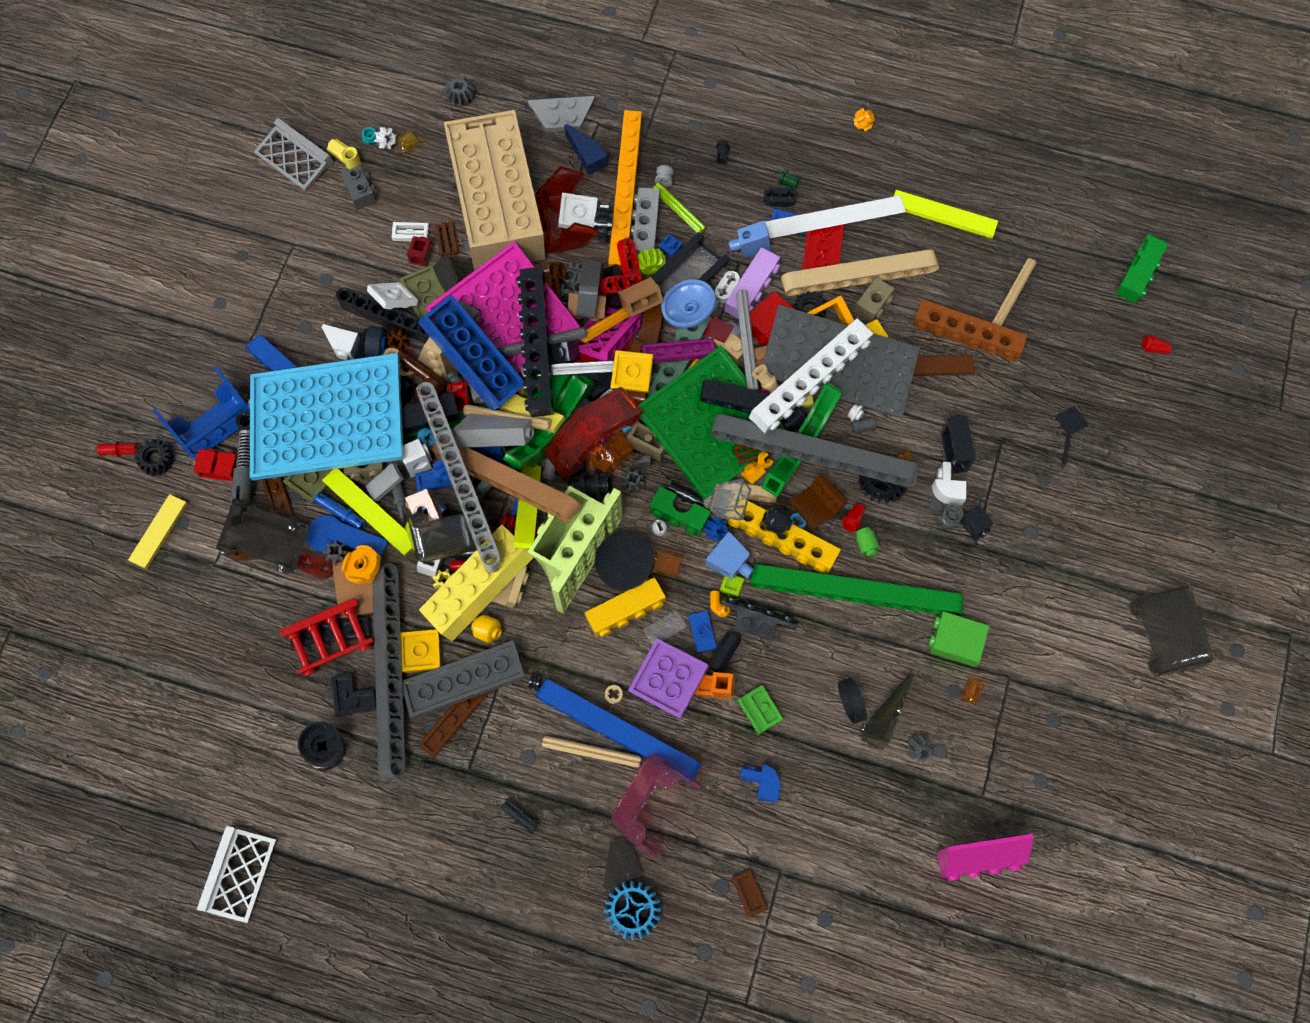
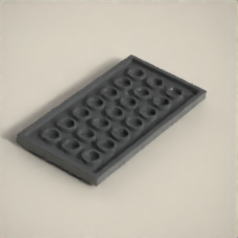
M778 305L762 364L767 366L768 372L776 377L777 382L784 383L848 325ZM873 333L870 345L865 350L861 348L858 351L859 354L852 361H846L845 367L839 373L835 371L829 383L844 391L839 401L853 405L857 404L858 406L862 405L863 408L901 419L920 347ZM822 363L825 367H829L828 364ZM810 375L811 378L817 379L814 375ZM824 383L819 385L820 389L816 392V394H820L821 390L825 385Z

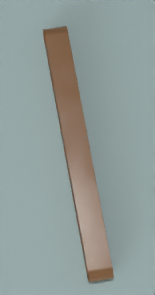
M444 441L441 444H447L450 441ZM436 442L434 445L428 446L427 449L430 455L442 461ZM467 447L458 448L469 475L564 522L570 523L581 508V504L574 498ZM450 457L448 460H449V461H453V460H455L456 458H455V457Z

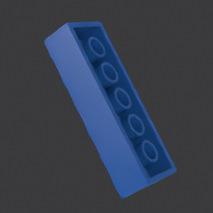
M452 294L418 321L419 325L491 410L500 407L523 387V379Z

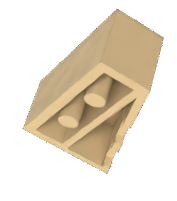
M429 337L423 346L417 362L425 368L434 371L433 373L436 376L446 377L454 370L455 366Z

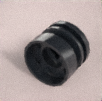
M315 722L308 725L302 730L298 738L297 747L300 755L310 767L318 771H327L335 768L342 762L345 756L346 745L343 737L334 725L327 722ZM321 746H323V747L326 746L328 749H327L326 751H324V750L321 751V750H320V747H321Z

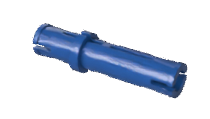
M322 492L317 493L319 496L315 495L313 501L339 517L343 523H348L359 530H363L366 526L367 521L354 514L353 510L346 509Z

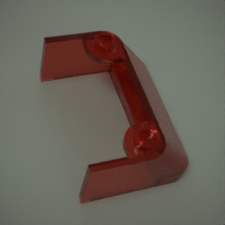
M560 166L534 195L544 236V250L547 253L553 254L581 248L598 232V228L576 222L569 228L558 227L562 193L576 195L575 185L584 176L583 172Z

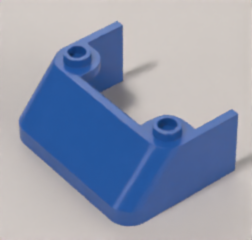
M216 366L213 369L223 381L215 389V396L219 403L196 420L188 424L184 418L174 417L167 422L156 408L153 409L158 419L185 452L193 458H197L199 449H211L238 430L235 423L236 416L243 411L250 412V408Z

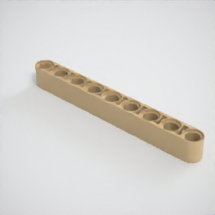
M923 250L788 272L782 275L781 280L785 294L787 296L801 295L803 292L806 294L807 291L813 293V291L819 292L872 283L876 277L886 281L929 274L937 271L939 264L934 250Z

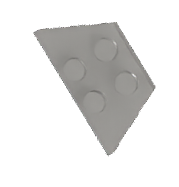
M594 96L528 100L530 109L532 108L538 121L542 123V127L546 132L564 131V125L566 124L576 130H581L584 120L589 114V109L594 104Z

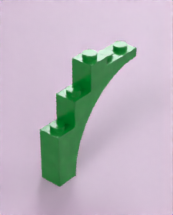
M583 374L572 375L559 397L557 405L554 407V412L563 415L565 418L561 426L571 416V411L574 412L582 400L588 398L595 384L594 381ZM560 426L555 434L547 430L535 429L534 437L526 445H519L507 452L503 460L510 467L518 470L526 466L534 468L542 464L550 446L560 441L558 434L564 429Z
M826 382L797 433L819 438L823 434L844 391ZM781 456L769 471L761 488L778 498L794 479L800 465L804 461Z

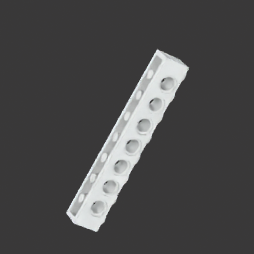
M858 318L854 320L752 410L749 418L764 433L770 429L772 431L775 430L783 417L787 419L794 412L793 408L802 406L809 394L813 396L820 389L819 385L829 382L833 377L832 374L835 371L839 373L845 367V362L848 360L852 361L859 354L858 351L861 348L865 350L871 343L870 339L873 333ZM822 363L828 364L829 367H825ZM810 375H814L817 379L811 378ZM796 386L802 387L803 390H799ZM783 398H788L790 402H786ZM770 409L775 410L777 414L771 413Z

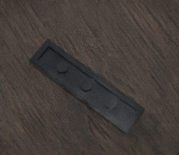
M369 616L358 617L365 637H371ZM349 619L336 620L345 640L357 639ZM326 622L318 624V630L323 642H335L336 639L330 625ZM308 630L300 632L301 636L299 638L303 646L315 644L311 632H308ZM290 640L291 647H294L292 640Z

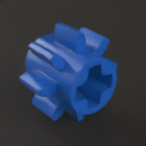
M439 460L432 464L434 469L431 473L438 483L443 481L445 485L449 483L450 479L444 463Z
M715 516L713 520H707L704 528L707 532L706 537L717 542L719 538H724L729 529L725 525L726 521Z

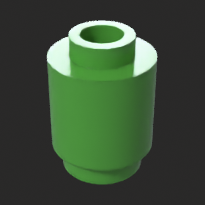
M870 527L858 530L856 532V540L862 555L872 557L878 554L877 551L880 549L874 531Z

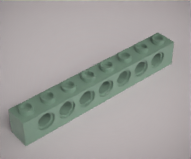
M717 299L713 310L714 316H716L719 310L720 301ZM711 316L696 326L678 328L675 333L676 339L674 342L704 339L706 335L703 333L712 319ZM694 328L696 329V331H690L688 329ZM693 360L660 363L659 372H655L652 377L648 398L657 392V389L664 387L685 372ZM671 373L673 376L667 377L665 374ZM637 414L638 421L646 425L640 418V416Z

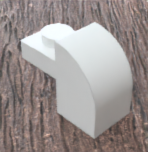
M943 462L941 467L937 469V479L932 484L933 493L938 500L945 504L962 506L966 500V481L951 480V462Z

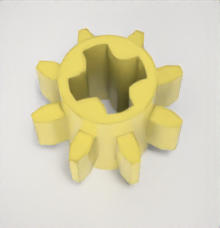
M446 569L445 572L438 570L437 576L432 577L437 582L433 584L434 589L440 588L444 584L442 580H448L453 575H450L449 569Z

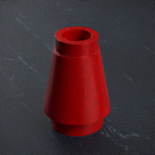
M1146 335L1142 341L1141 348L1148 353L1169 354L1172 344L1154 335Z
M856 503L842 519V527L849 532L858 530L865 507L862 504Z

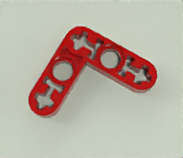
M627 237L619 240L617 243L623 275L600 279L598 288L604 295L618 294L619 291L643 281L635 244L631 238ZM628 260L632 263V269L628 266ZM619 280L622 281L623 288H620L618 283Z

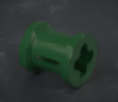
M784 169L778 184H784L796 190L801 176L796 177Z

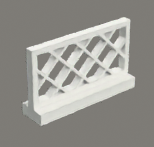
M226 826L197 910L248 923L276 840ZM239 834L247 836L250 842L248 846L240 850L236 844ZM251 838H255V839H258V840L255 841V842H252ZM261 841L269 842L268 851L259 856L254 845ZM252 847L257 857L246 863L241 852ZM238 854L243 865L231 870L228 864L229 860ZM264 856H266V857H265V860H264V863H263L262 860H261V858L264 857ZM259 860L262 866L261 871L252 876L247 865ZM245 867L250 878L238 884L233 873ZM231 875L236 886L224 891L221 885L222 880ZM256 877H258L257 883L254 881ZM252 881L255 887L254 892L245 897L240 886ZM238 888L243 899L231 905L226 894ZM220 889L222 893L217 896L218 891ZM224 896L229 907L222 911L213 909L215 900ZM252 897L250 903L248 904L247 899ZM243 901L248 908L245 918L237 916L233 909L234 906ZM230 909L232 914L226 913L225 911Z

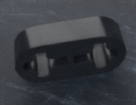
M768 188L763 196V201L766 205L775 207H791L795 205L797 200L796 191L790 188Z

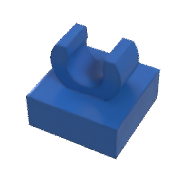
M670 234L658 245V249L663 251V254L669 258L674 256L683 247V243Z

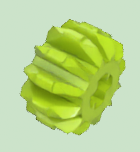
M658 248L646 249L637 254L641 275L646 274L649 276L650 274H655L666 263L663 251Z

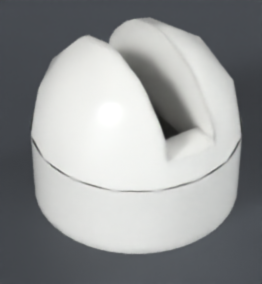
M661 519L654 521L652 524V532L656 536H662L667 532V524ZM658 523H660L662 531L659 530Z

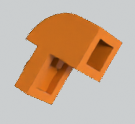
M713 672V676L705 675L695 695L715 697L719 700L732 699L736 677L734 674Z

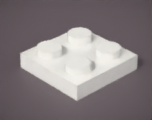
M562 193L558 227L594 232V219L598 198Z
M400 282L368 284L367 292L385 309L417 306L418 299Z

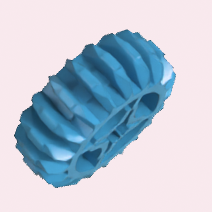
M630 881V888H627L626 883L623 882L622 886L624 889L620 891L618 886L615 887L618 893L616 896L611 892L609 893L613 901H605V904L611 906V909H604V913H611V916L605 918L606 922L613 920L614 923L609 928L614 929L617 926L618 929L615 932L617 936L622 930L624 931L623 939L627 938L628 933H631V940H635V933H638L640 939H642V931L645 930L648 935L651 934L648 929L649 925L654 929L657 927L652 921L653 919L660 920L659 916L654 915L655 912H661V908L654 907V905L660 903V900L656 899L653 901L652 898L656 895L655 891L649 895L647 892L650 886L647 885L642 890V882L638 883V888L634 887V881ZM630 893L641 894L648 902L635 903ZM624 895L627 903L626 907L620 912L615 913L616 904ZM628 900L631 901L634 908L635 906L639 908L636 911L637 921H635L634 916H631V914H623L629 910L630 904ZM650 908V916L647 922L641 926L639 914L645 909ZM628 917L632 919L635 928H626L617 919Z

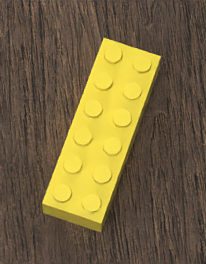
M503 525L492 534L500 555L501 568L495 573L487 572L476 550L419 609L438 632L450 641H453L534 558L528 553V549L513 548L514 535ZM485 541L481 546H486L490 542ZM491 558L487 561V563L492 564L496 561V559Z

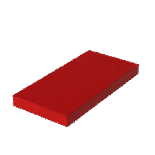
M844 224L807 231L802 270L839 264Z

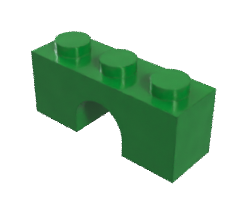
M660 486L649 505L651 515L658 519L663 518L667 520L673 527L679 526L685 529V532L692 536L697 535L700 537L707 520L711 517V511L694 503L689 511L684 513L678 512L674 508L677 494Z

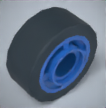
M370 326L368 328L365 338L366 358L381 356L387 349L388 345L386 343L388 338L385 337L387 334L385 327Z

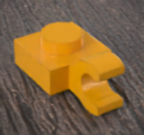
M765 451L761 452L758 455L757 463L752 462L740 473L743 479L753 484L766 472L764 469L771 466L774 462L770 458L764 461L768 453Z

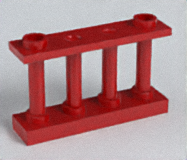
M352 598L279 630L282 638H289L293 642L303 668L297 670L299 675L309 676L315 673V669L359 649L363 652L372 648L371 644L374 643V639H366L355 614L356 608L360 607L356 598ZM341 614L348 615L359 641L358 644L349 648L336 621L338 620L337 616ZM325 621L330 625L340 648V652L329 656L318 630V624ZM305 630L311 632L322 660L313 664L310 663L299 638L301 636L300 632Z

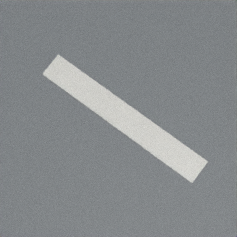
M895 196L766 221L765 223L769 237L775 238L904 213L905 209L901 196Z

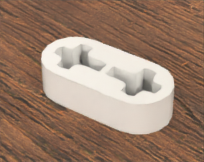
M726 272L717 285L715 297L720 303L727 301L740 281V276L737 272ZM734 278L735 280L731 281L730 285H728V280ZM726 289V295L720 296V293H723Z

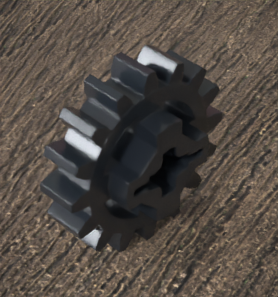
M600 204L599 213H595L594 234L598 235V244H607L608 235L611 236L614 214H610V207L607 204Z

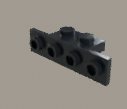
M732 595L724 596L721 601L722 605L739 610L734 629L771 641L777 623L794 629L797 628L798 620L790 614L781 615L776 613L774 609H763L757 607L756 603L749 601L744 603Z

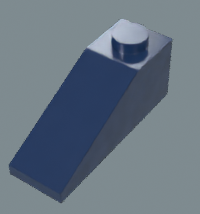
M564 125L565 136L588 175L607 167L608 154L605 149L600 147L599 143L570 125Z

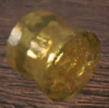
M409 130L402 137L399 136L396 139L399 146L406 153L412 147L418 145L416 137Z

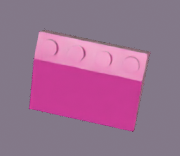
M1033 834L947 847L936 853L941 878L948 877V881L960 880V875L968 874L969 878L981 876V872L989 871V875L1002 873L1001 869L1009 868L1010 872L1022 870V866L1028 864L1034 839Z

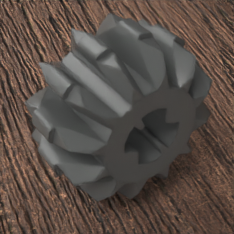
M459 76L457 79L451 77V82H447L445 94L449 102H452L454 106L458 103L462 106V103L468 105V100H473L475 91L471 80L467 81L466 77L462 79Z

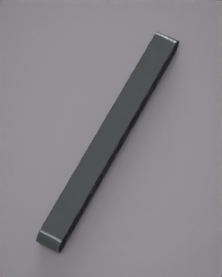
M722 414L715 416L710 433L712 437L719 440L905 487L916 485L919 465L914 462L779 428L773 431L770 429L764 433L754 422Z
M391 563L381 566L373 581L378 772L380 777L386 781L401 777L405 772L398 570Z

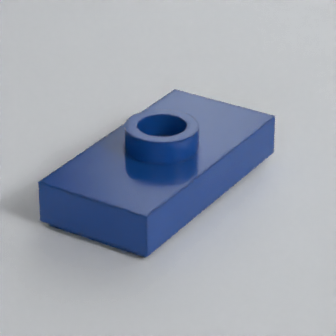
M708 611L688 615L697 654L716 650L717 647Z

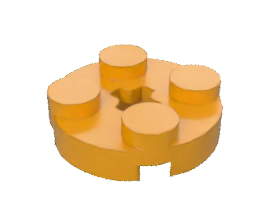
M369 546L355 547L356 550L352 553L349 552L345 556L342 563V571L345 573L347 580L354 584L372 583L380 569L381 556ZM364 561L363 567L359 568L358 565Z

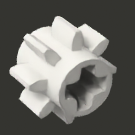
M380 127V131L375 132L376 139L374 142L379 143V148L391 149V145L396 144L395 137L397 135L392 133V128L385 129V127Z

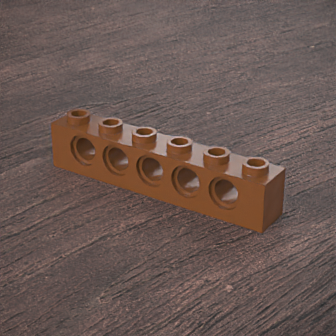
M923 299L912 326L921 331L926 330L934 333L936 336L946 337L956 343L961 342L969 345L971 348L981 349L991 355L996 354L1004 357L1006 360L1016 362L1022 353L1027 338L1026 334Z

